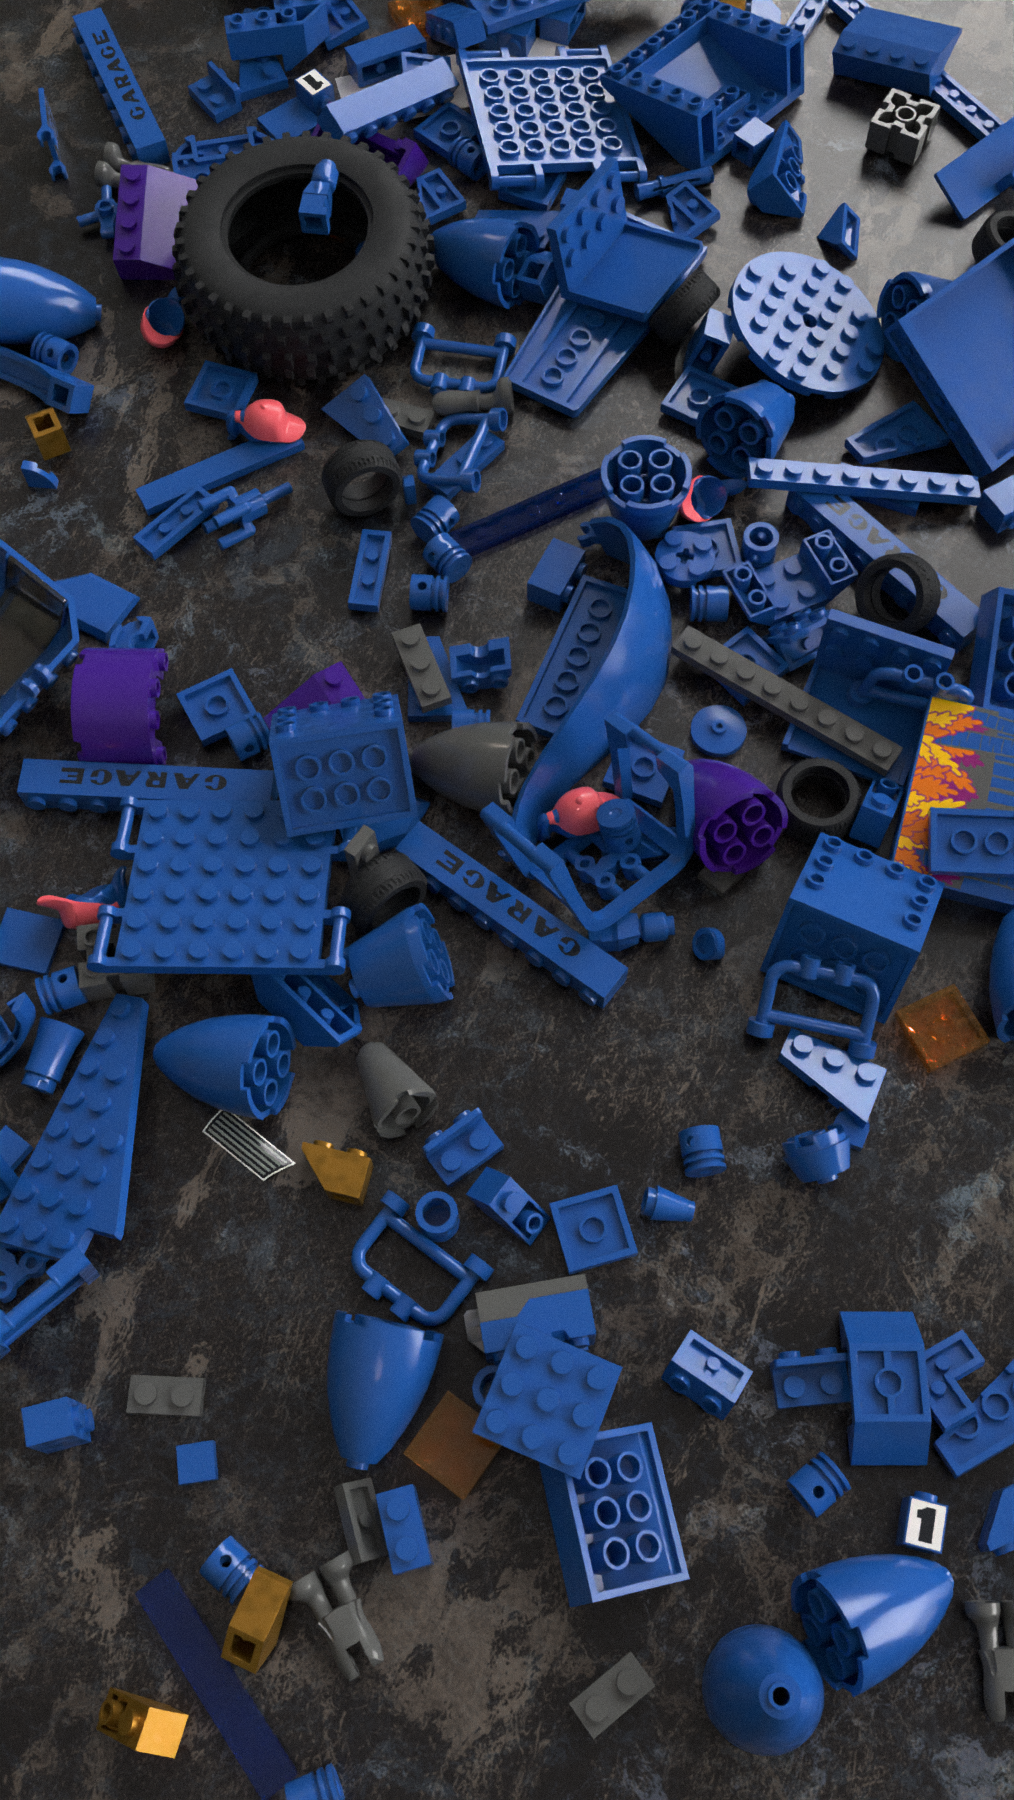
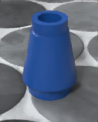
M658 1185L655 1188L646 1187L641 1203L642 1215L648 1216L649 1220L692 1221L695 1212L694 1201H690Z

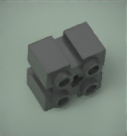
M892 88L883 101L882 109L879 108L870 121L865 148L883 155L887 151L894 153V159L913 166L922 151L923 145L927 144L934 133L941 105L922 98L919 102L911 100V94Z
M99 923L76 926L77 951L85 960V962L78 963L79 988L89 1001L114 998L116 990L125 989L129 996L156 992L154 973H96L88 970L86 966L88 956L93 953ZM116 924L117 928L111 930L106 957H115L121 924Z

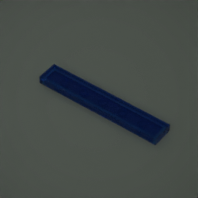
M601 467L454 530L449 535L472 557L602 500L605 496L600 481Z
M167 1568L137 1591L135 1595L262 1800H268L284 1787L286 1782L291 1781L299 1773L230 1663L221 1658V1649L172 1571Z

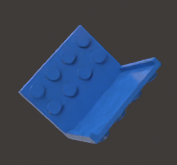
M609 156L547 227L561 298L642 322L648 320L703 251L701 240L627 221L618 160Z
M831 608L814 665L803 691L903 747L902 753L884 777L791 722L782 742L781 750L809 759L812 757H819V759L828 758L836 763L839 762L840 765H844L853 775L873 781L875 776L888 778L903 787L910 769L923 710L874 698L867 706L857 708L848 702L846 697L847 690L855 681L863 680L871 670L879 667H893L904 670L908 665L915 664L922 668L924 675L936 678L938 674L948 671L956 649ZM879 680L875 685L927 699L930 695L934 696L928 689L915 687L907 690L902 688L899 682L891 680Z
M382 691L372 694V698L360 700L359 696H350L341 699V703L328 705L327 701H319L309 704V708L297 710L295 706L279 708L277 713L272 714L269 747L287 837L418 816L398 694L391 695L390 691Z
M821 832L787 901L760 971L767 973L774 963L781 960L800 961L801 954L819 956L822 958V966L834 968L835 961L837 960L851 962L856 965L855 972L869 976L877 983L880 990V1004L876 1021L885 1024L921 952L945 883L936 880L933 876L909 869L899 862L890 861L875 855L867 849L858 848L846 843L836 836H829ZM785 973L779 977L783 981L863 1015L867 998L863 988L840 986L822 979H805L792 973Z

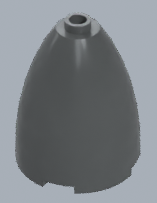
M495 721L463 725L433 735L417 744L409 753L410 768H412L413 774L425 785L457 804L481 812L483 808L494 802L512 817L514 805L522 785L537 761L535 759L533 742L537 741L538 736L535 728L528 722Z

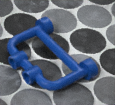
M418 322L414 325L412 340L415 342V347L410 364V375L419 385L430 387L432 395L441 391H447V389L463 391L480 389L481 394L493 392L496 390L498 379L504 377L508 356H512L515 353L517 339L512 334L506 332L496 335L493 346L434 339L435 328L429 323ZM425 350L496 358L493 376L487 382H478L471 376L455 379L449 378L441 372H437L433 376L423 374L421 366Z
M492 407L489 413L451 414L440 420L435 430L426 429L423 434V443L426 449H417L414 452V464L417 467L418 479L427 485L461 486L464 492L477 493L481 487V474L479 469L472 467L489 429L491 431L506 430L508 424L506 409L504 407ZM455 425H478L457 474L428 473L429 469L436 465V453L439 447H444L446 442L445 434L450 427Z
M915 664L908 665L904 670L893 667L875 668L863 680L855 681L849 687L846 694L848 702L857 708L867 706L874 698L924 710L927 698L875 686L879 680H891L899 682L900 686L907 690L915 687L928 689L936 697H944L948 694L959 697L958 702L972 704L974 700L972 690L964 685L955 683V679L950 673L942 672L936 678L926 676L922 668Z
M801 954L800 961L781 960L774 963L768 969L764 977L756 1016H750L746 1028L748 1034L759 1038H772L775 1024L848 1038L850 1040L847 1052L850 1055L862 1059L874 1058L877 1043L871 1039L880 1004V990L877 983L871 977L855 972L856 965L847 961H835L834 968L822 966V958L812 954ZM785 973H792L805 979H822L840 986L863 988L867 998L860 1027L772 1009L779 977Z
M388 1189L380 1199L384 1207L358 1239L352 1250L351 1263L353 1269L365 1281L361 1288L377 1301L382 1295L391 1301L393 1305L389 1310L405 1323L411 1317L424 1326L443 1324L454 1314L477 1281L480 1279L486 1283L494 1269L473 1253L462 1265L402 1219L410 1205ZM387 1225L459 1280V1283L438 1310L429 1312L423 1309L413 1299L400 1291L366 1263L365 1254Z

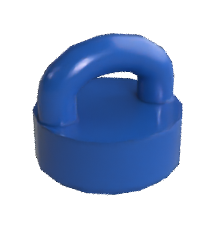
M700 928L693 936L692 948L695 955L701 960L722 959L725 955V939L723 934L716 928Z

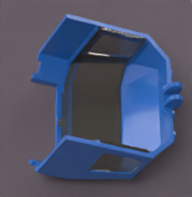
M0 539V736L4 735L7 737L17 726V717L23 711L28 714L39 701L37 695L43 689L48 691L59 679L57 673L63 666L69 668L79 657L77 651L80 640L74 597Z

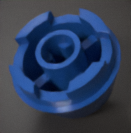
M842 1123L828 1125V1131H825V1129L809 1130L788 1138V1142L781 1143L785 1156L782 1157L802 1183L817 1181L818 1184L828 1183L836 1180L838 1173L850 1168V1136L845 1134Z

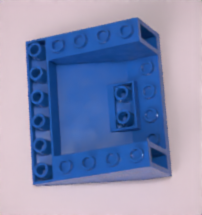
M698 0L671 22L665 24L655 34L648 37L646 41L634 50H631L618 62L612 64L610 68L600 74L601 85L681 166L690 170L703 168L708 165L713 166L732 150L734 133L752 118L756 117L762 122L767 123L804 93V33L794 30L789 26L773 22L771 19H765L749 11L733 7L731 4H725L717 0Z

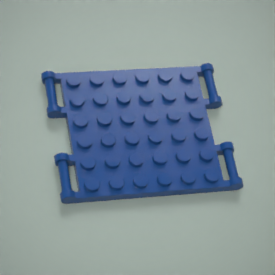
M598 45L597 48L565 49V46H556L555 56L510 57L508 47H499V50L466 51L465 48L456 49V64L459 65L489 179L490 191L499 190L500 187L534 186V189H543L544 173L591 171L593 174L608 156L617 158L619 170H635L619 171L621 183L636 182L639 184L647 182V168L629 113L601 85L600 74L612 65L606 45ZM528 173H532V174H529V175H503V176H499V175H502V174H528Z
M133 796L121 798L119 809L122 813L116 841L111 844L110 855L118 860L134 861L125 907L116 908L115 906L105 904L98 908L97 919L99 924L93 953L88 956L86 966L88 970L96 973L341 975L345 972L346 960L343 958L346 926L351 920V910L343 906H336L331 910H327L332 861H347L344 848L356 835L357 826L344 828L343 842L339 846H334L336 830L287 837L280 800H138ZM134 815H142L137 845H130L129 840ZM121 924L115 957H106L112 925ZM325 925H333L330 956L326 959H321Z

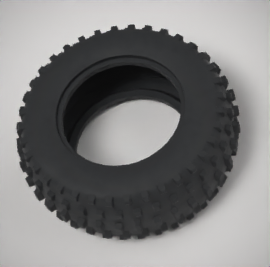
M303 131L302 136L290 137L289 132H284L281 139L271 140L269 136L262 137L263 143L255 146H252L250 142L244 144V150L238 154H234L232 151L225 154V162L221 165L214 162L209 167L211 173L207 177L199 176L196 180L198 185L196 191H188L186 195L188 204L187 206L181 205L178 213L180 222L176 223L174 229L175 245L172 246V256L176 262L172 265L175 280L179 281V283L175 284L178 297H185L181 300L186 315H190L189 317L196 329H199L198 333L203 340L207 339L211 343V348L216 353L223 351L225 353V360L230 364L237 362L239 363V369L251 373L255 371L258 378L266 380L267 377H276L277 383L285 384L287 380H297L298 385H305L306 380L318 379L319 384H325L326 378L333 376L343 380L346 379L345 373L356 370L358 373H362L365 371L364 365L369 362L380 363L383 360L382 354L387 350L393 353L398 348L397 341L400 338L406 340L410 335L409 326L411 324L415 325L420 318L421 312L419 309H423L428 301V294L426 292L432 285L430 271L435 267L434 254H429L435 251L433 235H428L432 232L429 219H425L426 212L417 191L409 189L410 182L404 174L398 175L399 168L393 161L386 163L384 161L385 155L379 150L371 153L369 152L368 144L361 141L358 145H354L351 143V138L344 135L340 140L333 139L330 132H323L321 137L311 136L310 131ZM322 159L332 160L336 164L339 176L336 189L332 193V214L329 218L331 228L329 234L345 238L357 246L365 241L358 255L336 274L308 284H275L251 275L248 272L249 268L267 248L286 238L308 234L302 232L298 214L303 195L302 192L311 182L313 169L316 164L320 163Z

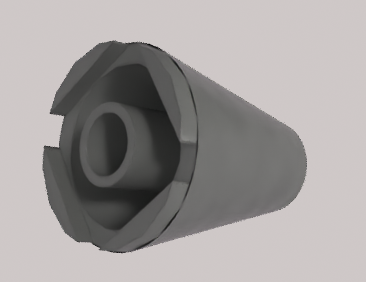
M369 1042L359 1050L356 1063L372 1121L380 1136L385 1138L401 1137L406 1135L404 1129L414 1124L416 1129L424 1125L438 1108L435 1091L386 1044L382 1042Z

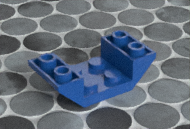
M830 529L802 539L799 554L756 571L748 560L723 570L721 573L748 620L770 627L794 619L793 615L803 609L810 608L811 611L826 606L858 577L857 571Z
M839 1312L841 1350H847L852 1424L847 1426L850 1466H926L932 1420L925 1347L913 1312Z

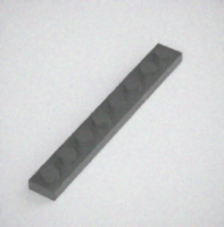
M689 625L671 647V654L884 777L902 753L903 747Z

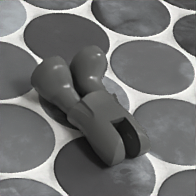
M107 142L103 154L104 161L99 160L96 163L94 179L97 187L101 188L103 185H109L111 188H119L121 164L151 165L170 172L174 171L173 168L161 164L126 160L123 158L118 144Z
M509 376L501 377L497 381L496 390L493 393L481 395L480 389L473 391H441L434 395L432 406L441 416L456 413L489 412L492 407H504L507 414H513L514 395L512 382L509 380Z
M348 1550L319 1567L323 1578L332 1589L339 1603L337 1607L332 1608L316 1570L293 1583L289 1599L291 1601L305 1602L317 1620L315 1626L326 1638L338 1669L350 1682L359 1677L360 1672L349 1647L360 1641L363 1652L373 1667L384 1661V1655L380 1641L364 1614L361 1598L356 1597L349 1575L353 1567V1561Z
M994 1600L964 1601L966 1616L975 1623L979 1637L980 1649L978 1654L983 1667V1694L986 1712L991 1722H1004L1006 1715L1004 1692H1012L1014 1709V1600H1000V1602ZM1000 1614L1004 1624L1007 1646H999L998 1622Z

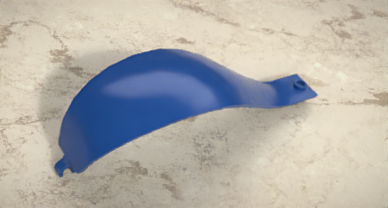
M611 516L592 518L590 522L581 523L580 527L586 535L577 536V540L582 547L601 544L606 555L630 565L627 596L621 619L606 652L581 694L541 752L524 781L515 802L512 818L518 828L517 831L535 846L537 845L539 833L536 828L538 816L549 812L574 784L610 754L604 719L614 712H619L639 726L653 709L667 680L672 656V620L670 602L656 562L638 537L624 522ZM504 850L498 851V855L503 861L511 862Z

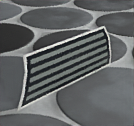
M220 1110L202 1131L263 1181L273 1174L296 1164L235 1114Z

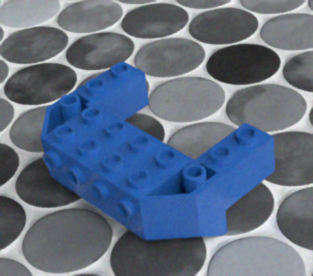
M274 0V10H259L257 12L235 13L224 16L231 60L282 54L285 72L291 71L330 35L327 14H332L330 0Z

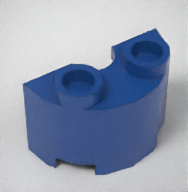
M137 616L136 621L129 622L123 627L122 624H119L111 634L109 648H154L159 635L152 617Z
M509 637L488 640L486 645L480 647L473 646L470 643L449 647L451 679L457 685H460L462 692L471 694L479 689H489L492 687L502 689L509 685V677L512 675Z

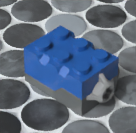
M585 1274L475 1293L477 1309L467 1310L464 1314L468 1341L485 1353L487 1364H500L516 1322L586 1352L589 1351L588 1346L595 1343L596 1329Z

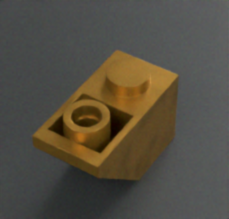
M52 406L25 416L44 461L71 451Z
M314 1140L313 1144L303 1142L301 1149L327 1196L330 1199L363 1207L374 1168L371 1158L367 1157V1153L355 1148H347L346 1152L333 1149L334 1145L321 1140Z
M261 1566L255 1569L228 1626L221 1658L254 1674L257 1673L277 1644L293 1581Z
M110 1687L107 1698L99 1711V1721L96 1730L134 1751L175 1759L189 1715L169 1705Z

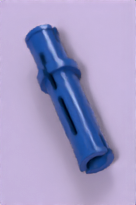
M711 165L667 177L659 175L656 176L655 180L634 184L635 199L639 202L656 196L664 198L666 194L685 180L693 187L713 183V169Z

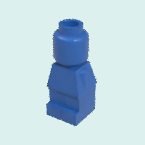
M322 159L320 163L316 164L313 169L311 182L302 192L303 195L298 214L303 233L329 235L332 193L336 189L339 176L336 164L332 160Z
M628 912L604 930L595 932L587 930L588 940L605 952H619L639 944L640 938L647 943L666 941L668 936L675 935L673 915L666 916L664 912H649L641 914L640 918H638L637 913Z

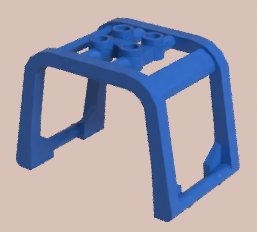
M614 712L604 719L611 753L614 791L616 796L633 804L641 834L669 856L652 871L642 866L641 859L636 853L616 854L606 849L600 831L578 838H568L554 850H551L542 842L535 846L519 833L514 819L494 802H491L480 812V818L515 868L524 877L536 880L570 910L582 927L593 932L604 930L614 924L676 876L686 866L694 851L695 799L693 765L619 712ZM632 739L656 755L658 771L673 789L677 834L632 801L629 748L633 745ZM591 843L598 846L601 851L602 857L597 864L593 857L579 854ZM570 862L575 866L581 882L595 885L602 899L614 900L603 909L592 912L578 893L565 863ZM621 869L627 880L635 881L639 879V881L624 891L618 886L615 875Z
M0 1155L1 1205L10 1197L19 1177ZM0 1245V1272L4 1274V1276H0V1302L7 1303L12 1301L17 1294V1288L30 1278L41 1277L46 1271V1262L50 1259L25 1253L20 1258V1261H18L12 1253L20 1250ZM78 1246L46 1271L50 1278L6 1314L0 1309V1359L11 1351L9 1348L11 1343L84 1282L90 1285L100 1276Z

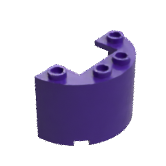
M84 648L79 654L83 662L82 664H75L71 687L73 740L81 744L82 751L77 753L79 761L165 765L167 760L166 747L162 746V741L155 738V730H158L160 726L159 711L155 710L156 698L160 697V680H164V671H168V654L164 652L163 648Z

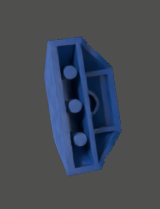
M251 974L258 1002L273 1016L285 1018L291 1025L295 1038L303 1046L338 1047L361 1033L362 1025L360 1024L357 1002L329 975Z

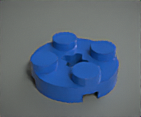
M671 530L665 534V538L657 545L654 561L666 583L679 588H690L691 585L696 586L697 582L702 581L704 578L707 580L714 569L715 551L712 547V541L708 536L691 531ZM685 555L691 559H688L687 563H682L679 556Z

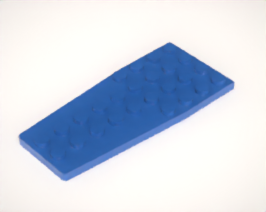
M626 212L627 221L674 233ZM703 245L701 254L646 322L561 298L558 284L506 370L504 377L509 376L514 391L570 417L579 416L652 330L649 326V319L690 274L699 267L707 255L708 247Z

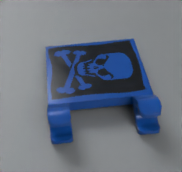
M38 88L42 126L37 132V138L40 147H44V141L47 140L54 160L49 167L52 181H56L55 176L58 174H63L64 180L68 179V173L60 158L58 131L44 88Z

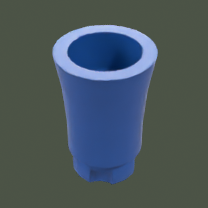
M40 1017L36 1038L24 1069L26 1073L21 1085L44 1094L53 1095L57 1083L61 1082L66 1067L85 1033L66 1023Z

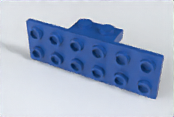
M1014 116L934 174L936 182L960 221L968 218L1008 187L1014 190Z

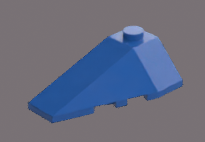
M787 119L781 123L751 175L746 192L750 202L753 205H757L763 213L801 218L804 216L807 204V195L801 191V185L805 183V176L801 173L799 167L803 164L802 141Z

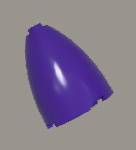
M704 758L687 760L694 767L695 830L693 847L696 855L714 873L716 871H732L734 875L752 870L763 863L776 850L773 845L778 839L782 828H787L788 812L783 801L763 782L736 766Z

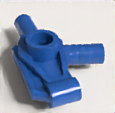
M109 185L101 187V200H98L97 204H95V211L76 217L80 228L99 222L102 239L115 238L118 203L112 199V188Z

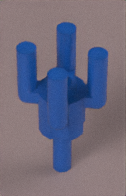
M286 482L263 494L254 488L240 496L235 487L227 486L197 501V505L202 512L224 501L228 503L226 511L202 523V528L206 534H209L229 523H236L240 526V529L217 539L219 548L224 550L253 536L256 528L252 521L268 513V504L293 493L292 486L289 482Z

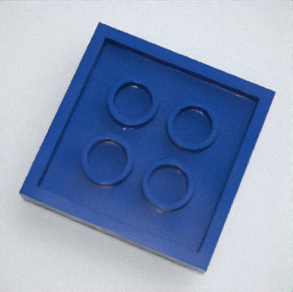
M516 1322L472 1433L580 1480L623 1367Z

